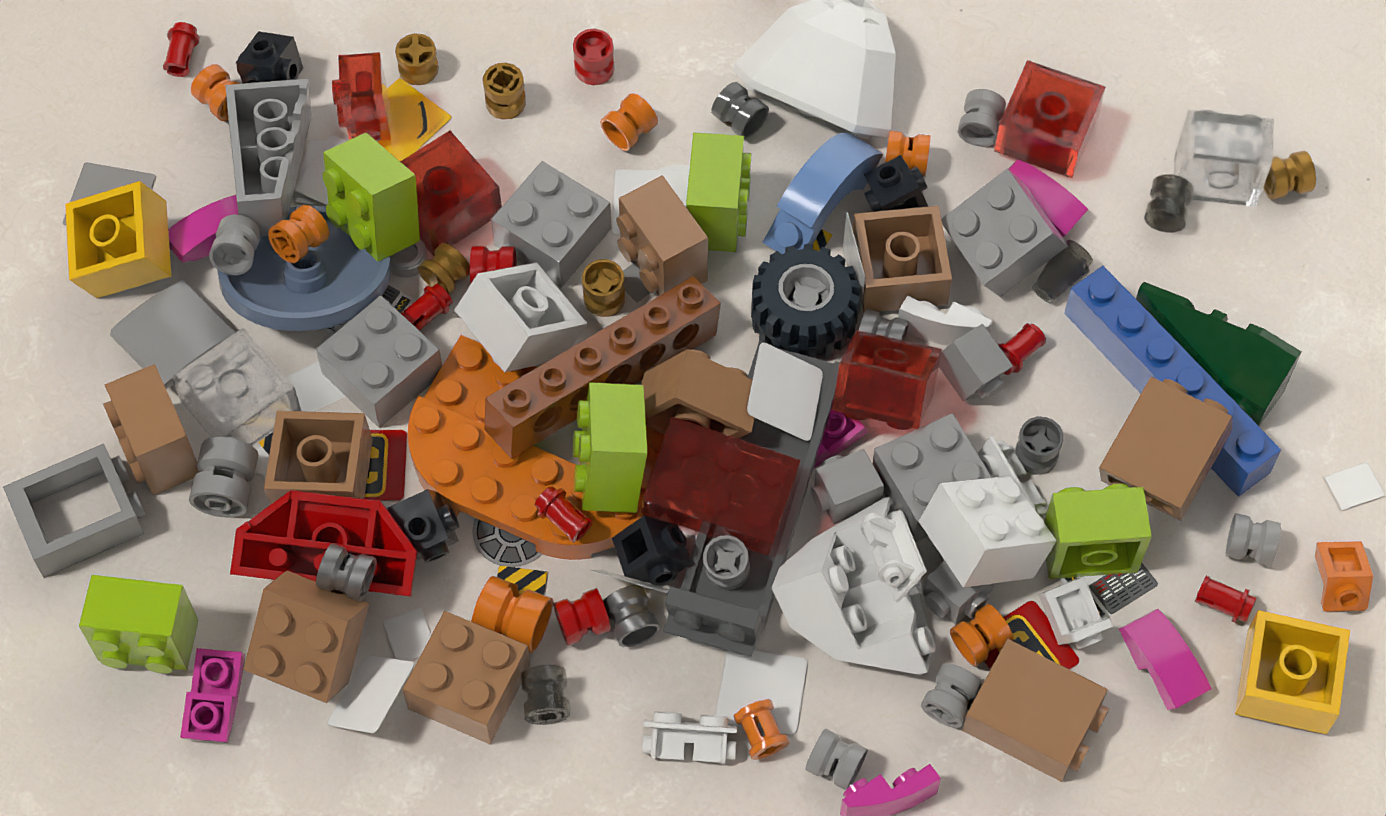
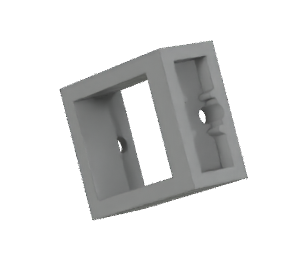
M104 443L3 486L32 558L43 578L144 534L138 519L146 514L136 492L126 494L122 483L130 480L120 456L110 458ZM105 473L121 511L48 542L32 503Z

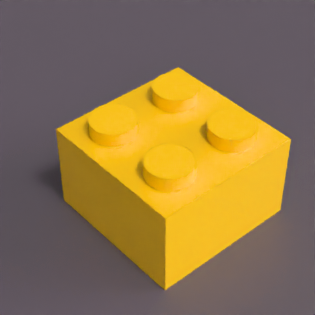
M137 181L65 204L68 270L71 282L95 298H100L171 277L167 202L144 183Z
M1258 610L1247 630L1235 715L1327 735L1340 713L1350 630Z

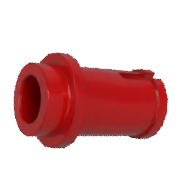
M177 22L167 33V38L170 42L163 70H167L166 73L172 76L185 77L189 74L193 49L199 44L200 37L195 26L186 22Z
M437 283L433 287L426 286L423 289L424 294L400 313L419 331L440 313L447 314L449 312L448 307L453 303L447 291Z
M1026 323L1006 344H998L1013 365L1004 373L1005 375L1020 372L1023 368V362L1046 343L1044 333L1035 324L1031 323L1029 325V323Z
M550 486L535 501L534 506L538 509V516L541 519L547 517L574 543L588 532L593 521L565 498L566 492L562 488L557 490Z
M1206 575L1197 593L1195 602L1233 617L1231 622L1236 623L1237 620H1241L1246 623L1257 598L1249 595V589H1245L1242 592Z

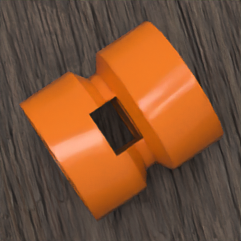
M491 576L478 597L471 622L528 645V652L533 653L540 644L548 626L553 609V598L529 589L520 594L518 585Z

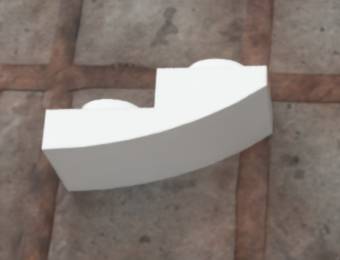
M909 296L906 297L901 305L898 318L909 321L906 334L947 346L981 324H984L990 333L992 320L987 318L977 308L965 307L953 302L948 312L944 314L932 303L918 301Z

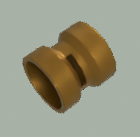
M506 62L490 66L483 75L485 104L488 112L495 118L503 120L517 117L523 112L526 105L524 79L521 70L514 64Z
M1305 150L1292 153L1286 159L1275 156L1263 159L1261 162V181L1269 199L1283 198L1291 191L1302 194L1315 189L1316 172L1314 163L1309 153Z
M598 259L588 264L582 273L584 305L589 312L599 317H610L617 314L625 303L624 272L616 262L608 259Z

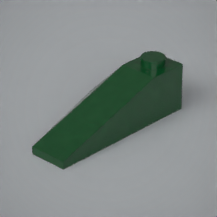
M1143 282L1139 287L1136 300L1241 409L1260 426L1284 393L1302 351L1262 327L1250 323L1246 329L1228 323L1226 313L1216 309L1211 314L1195 310L1194 305L1189 299Z

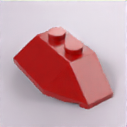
M290 490L236 529L230 575L275 580L284 572L289 571L316 582L322 558L329 545L333 543L345 547L348 554L354 556L365 554L376 558V568L368 592L412 597L418 551L382 501Z

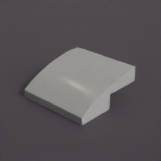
M181 280L157 293L130 312L111 329L110 336L142 369L155 364L165 388L168 389L198 374L201 361L233 346L237 333L184 280Z

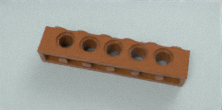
M694 276L690 277L486 397L484 430L511 459L577 420L579 400L587 401L589 382L635 385L643 380L644 373L686 349L693 350L716 336L721 303Z

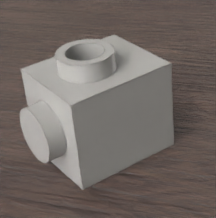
M984 324L979 325L953 341L933 359L962 401L976 393H979L983 399L1004 384L1000 376L1013 366Z
M862 449L845 457L836 455L825 460L820 467L816 468L815 484L811 487V494L819 511L823 512L826 510L832 523L835 524L880 501L884 485L865 449Z
M943 561L926 577L923 595L925 596L927 606L933 613L941 618L946 616L956 625L965 615L973 618L976 611L987 604L989 600L987 595L993 591L994 584L963 588L946 561Z

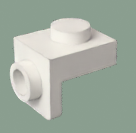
M1085 577L1074 579L1039 594L1058 645L1075 642L1077 649L1103 640L1100 632L1113 627L1111 618L1101 619Z

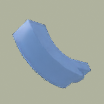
M840 133L830 138L808 159L784 192L776 206L780 208V211L762 243L781 254L785 253V248L795 245L796 250L803 249L804 244L813 245L827 218L839 202L854 190H864L867 185L864 174L877 167L884 153L851 133Z

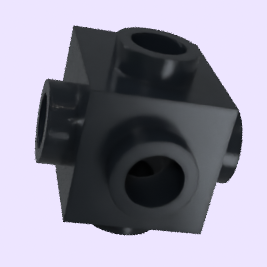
M261 31L256 33L236 61L237 72L243 84L296 80L303 70L302 61L293 36Z
M901 155L864 174L871 189L864 193L873 212L928 207L922 191L928 189L923 176L917 166L909 169Z
M426 489L387 507L390 514L418 551L417 559L423 558L425 563L446 556L450 553L448 546L459 542L455 532L459 528L457 516L449 503L444 505L441 497L433 490Z
M643 515L612 537L625 577L651 583L652 585H664L673 581L678 572L691 564L686 549V537L677 524Z

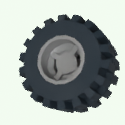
M804 244L803 249L796 250L795 245L785 248L784 254L778 251L771 254L769 263L763 261L758 267V275H754L752 283V327L754 333H759V341L771 344L778 349L816 358L819 355H822L824 359L832 357L834 348L841 351L847 346V338L852 339L858 319L860 284L859 281L855 280L856 272L853 267H845L846 259L839 254L835 257L830 256V249L822 247L820 251L813 250V245Z

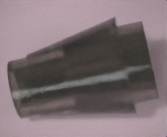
M1066 241L1068 247L1046 263L1036 283L1032 286L1033 291L1047 303H1052L1090 272L1089 266L1093 263V259L1088 251L1075 241Z

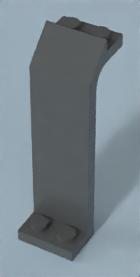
M758 342V346L748 374V378L753 379L759 346L761 343L766 342ZM786 350L782 351L821 369L823 373L811 439L805 441L755 418L751 433L726 444L692 551L691 564L687 567L681 588L678 589L670 586L665 602L668 618L663 632L749 657L752 656L766 626L775 597L772 585L778 569L786 561L835 398L839 395L841 396L844 386V363L837 361L831 363ZM730 535L738 538L744 543L748 551L750 561L749 577L742 586L734 590H722L715 587L706 575L703 553L708 543L719 536Z

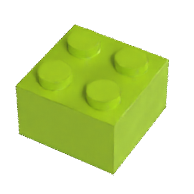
M693 132L686 208L708 237V250L736 252L738 236L746 237L752 153H744V136Z
M367 133L323 152L325 171L322 177L328 196L326 213L333 226L336 228L340 227L352 238L354 244L360 250L364 249L377 262L420 241L416 176L412 171Z
M589 382L587 401L579 400L577 427L582 428V431H574L573 457L578 458L579 462H581V465H575L574 492H582V510L636 513L647 458L643 385Z
M1113 484L1102 490L1085 491L1080 487H1069L1060 490L1058 493H1052L1044 523L1057 541L1046 557L1049 579L1138 573L1152 538L1144 488H1130L1126 484Z
M91 575L79 628L97 660L102 664L112 668H126L128 664L141 665L150 671L168 674L173 669L188 670L199 620L183 585Z

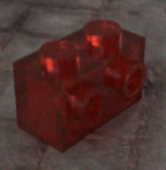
M380 52L338 55L339 79L332 80V94L334 105H337L339 128H347L349 140L364 133L369 134L377 142L391 140L389 97Z

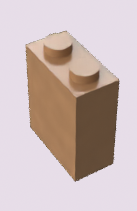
M1150 377L1099 467L1100 478L1102 482L1108 485L1126 484L1130 488L1143 487L1146 504L1182 521L1232 431V416L1227 414L1228 410L1222 404L1205 398L1202 402L1188 395V391L1173 380L1164 379L1161 382Z
M1007 638L966 714L962 731L1062 782L1069 768L1078 772L1090 748L1083 744L1089 729L1098 733L1110 708L1102 705L1108 689Z

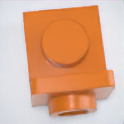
M1362 541L1317 542L1315 559L1324 585L1321 598L1323 611H1365L1369 604L1373 573Z

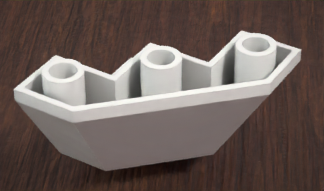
M809 0L790 7L734 63L732 70L744 82V86L750 91L766 94L794 106L803 114L816 116L842 127L858 138L870 139L872 135L889 137L892 122L896 52L886 14L871 0Z
M887 497L807 542L778 569L772 590L789 626L833 659L920 675L928 672L932 653L935 652V642L927 626L920 594L922 593L921 580L915 587L911 588L899 603L895 602L889 586L879 579L878 566L872 553L874 547L869 545L867 538L861 531L863 518L867 514L878 513L891 520L899 511H896L891 498Z

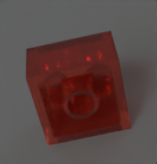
M1027 60L999 123L994 152L1073 178L1098 118L1106 87Z
M451 130L400 161L416 176L420 239L425 243L427 250L433 257L435 256V249L441 243L453 246L490 222L502 207L499 186Z
M857 330L839 364L832 410L842 412L846 417L854 420H866L869 418L886 422L888 426L898 430L919 429L934 395L942 349Z

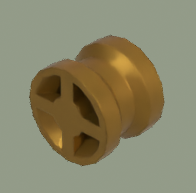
M418 33L409 34L400 39L395 49L400 77L411 85H424L432 81L438 74L439 69L436 47L433 40L424 34Z
M441 243L434 251L435 256L431 260H424L418 266V273L428 286L433 287L437 283L450 295L455 290V283L459 279L465 280L470 275V264L457 249L447 243Z

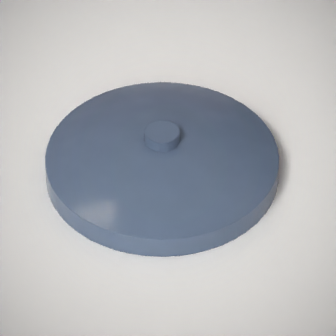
M300 206L290 207L287 220H289L290 214ZM311 206L325 219L329 227L328 240L318 247H309L307 255L296 263L285 261L273 249L269 236L260 237L258 246L254 251L253 263L250 270L246 273L228 275L220 272L218 269L217 271L220 290L225 301L236 313L245 319L277 330L311 331L345 323L353 319L379 296H382L390 281V256L377 262L364 249L360 250L354 244L352 238L340 227L336 228L332 225L327 216L325 206Z

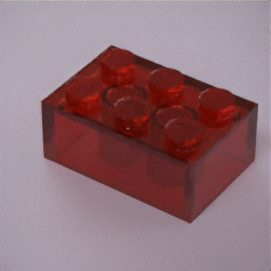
M671 417L642 499L641 513L715 538L725 535L736 537L744 543L747 549L769 556L801 460Z

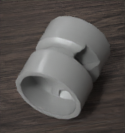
M219 436L205 439L201 444L197 462L199 473L193 479L189 496L190 504L203 513L217 517L232 518L244 515L247 511L251 493V486L248 482L252 481L255 475L259 456L258 451L252 445L230 437Z

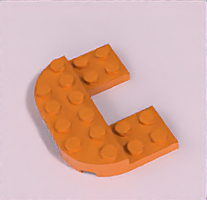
M460 335L425 396L417 397L409 418V450L414 469L424 490L430 489L437 492L443 504L449 503L457 517L461 511L535 544L536 552L559 559L592 558L591 554L614 547L612 537L643 515L654 517L691 446L646 426L647 458L637 512L582 510V492H574V470L576 464L535 446L530 447L511 459L484 430L485 398L537 367L531 366L504 373L481 343ZM550 486L557 490L562 488L566 492L565 498L593 521L588 532L574 543L547 517L541 519L538 516V509L534 506L535 501Z

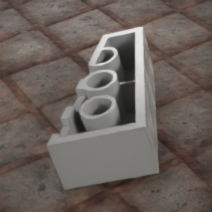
M309 79L225 85L238 215L252 219L260 228L261 237L268 236L269 229L276 223L288 219L312 115Z

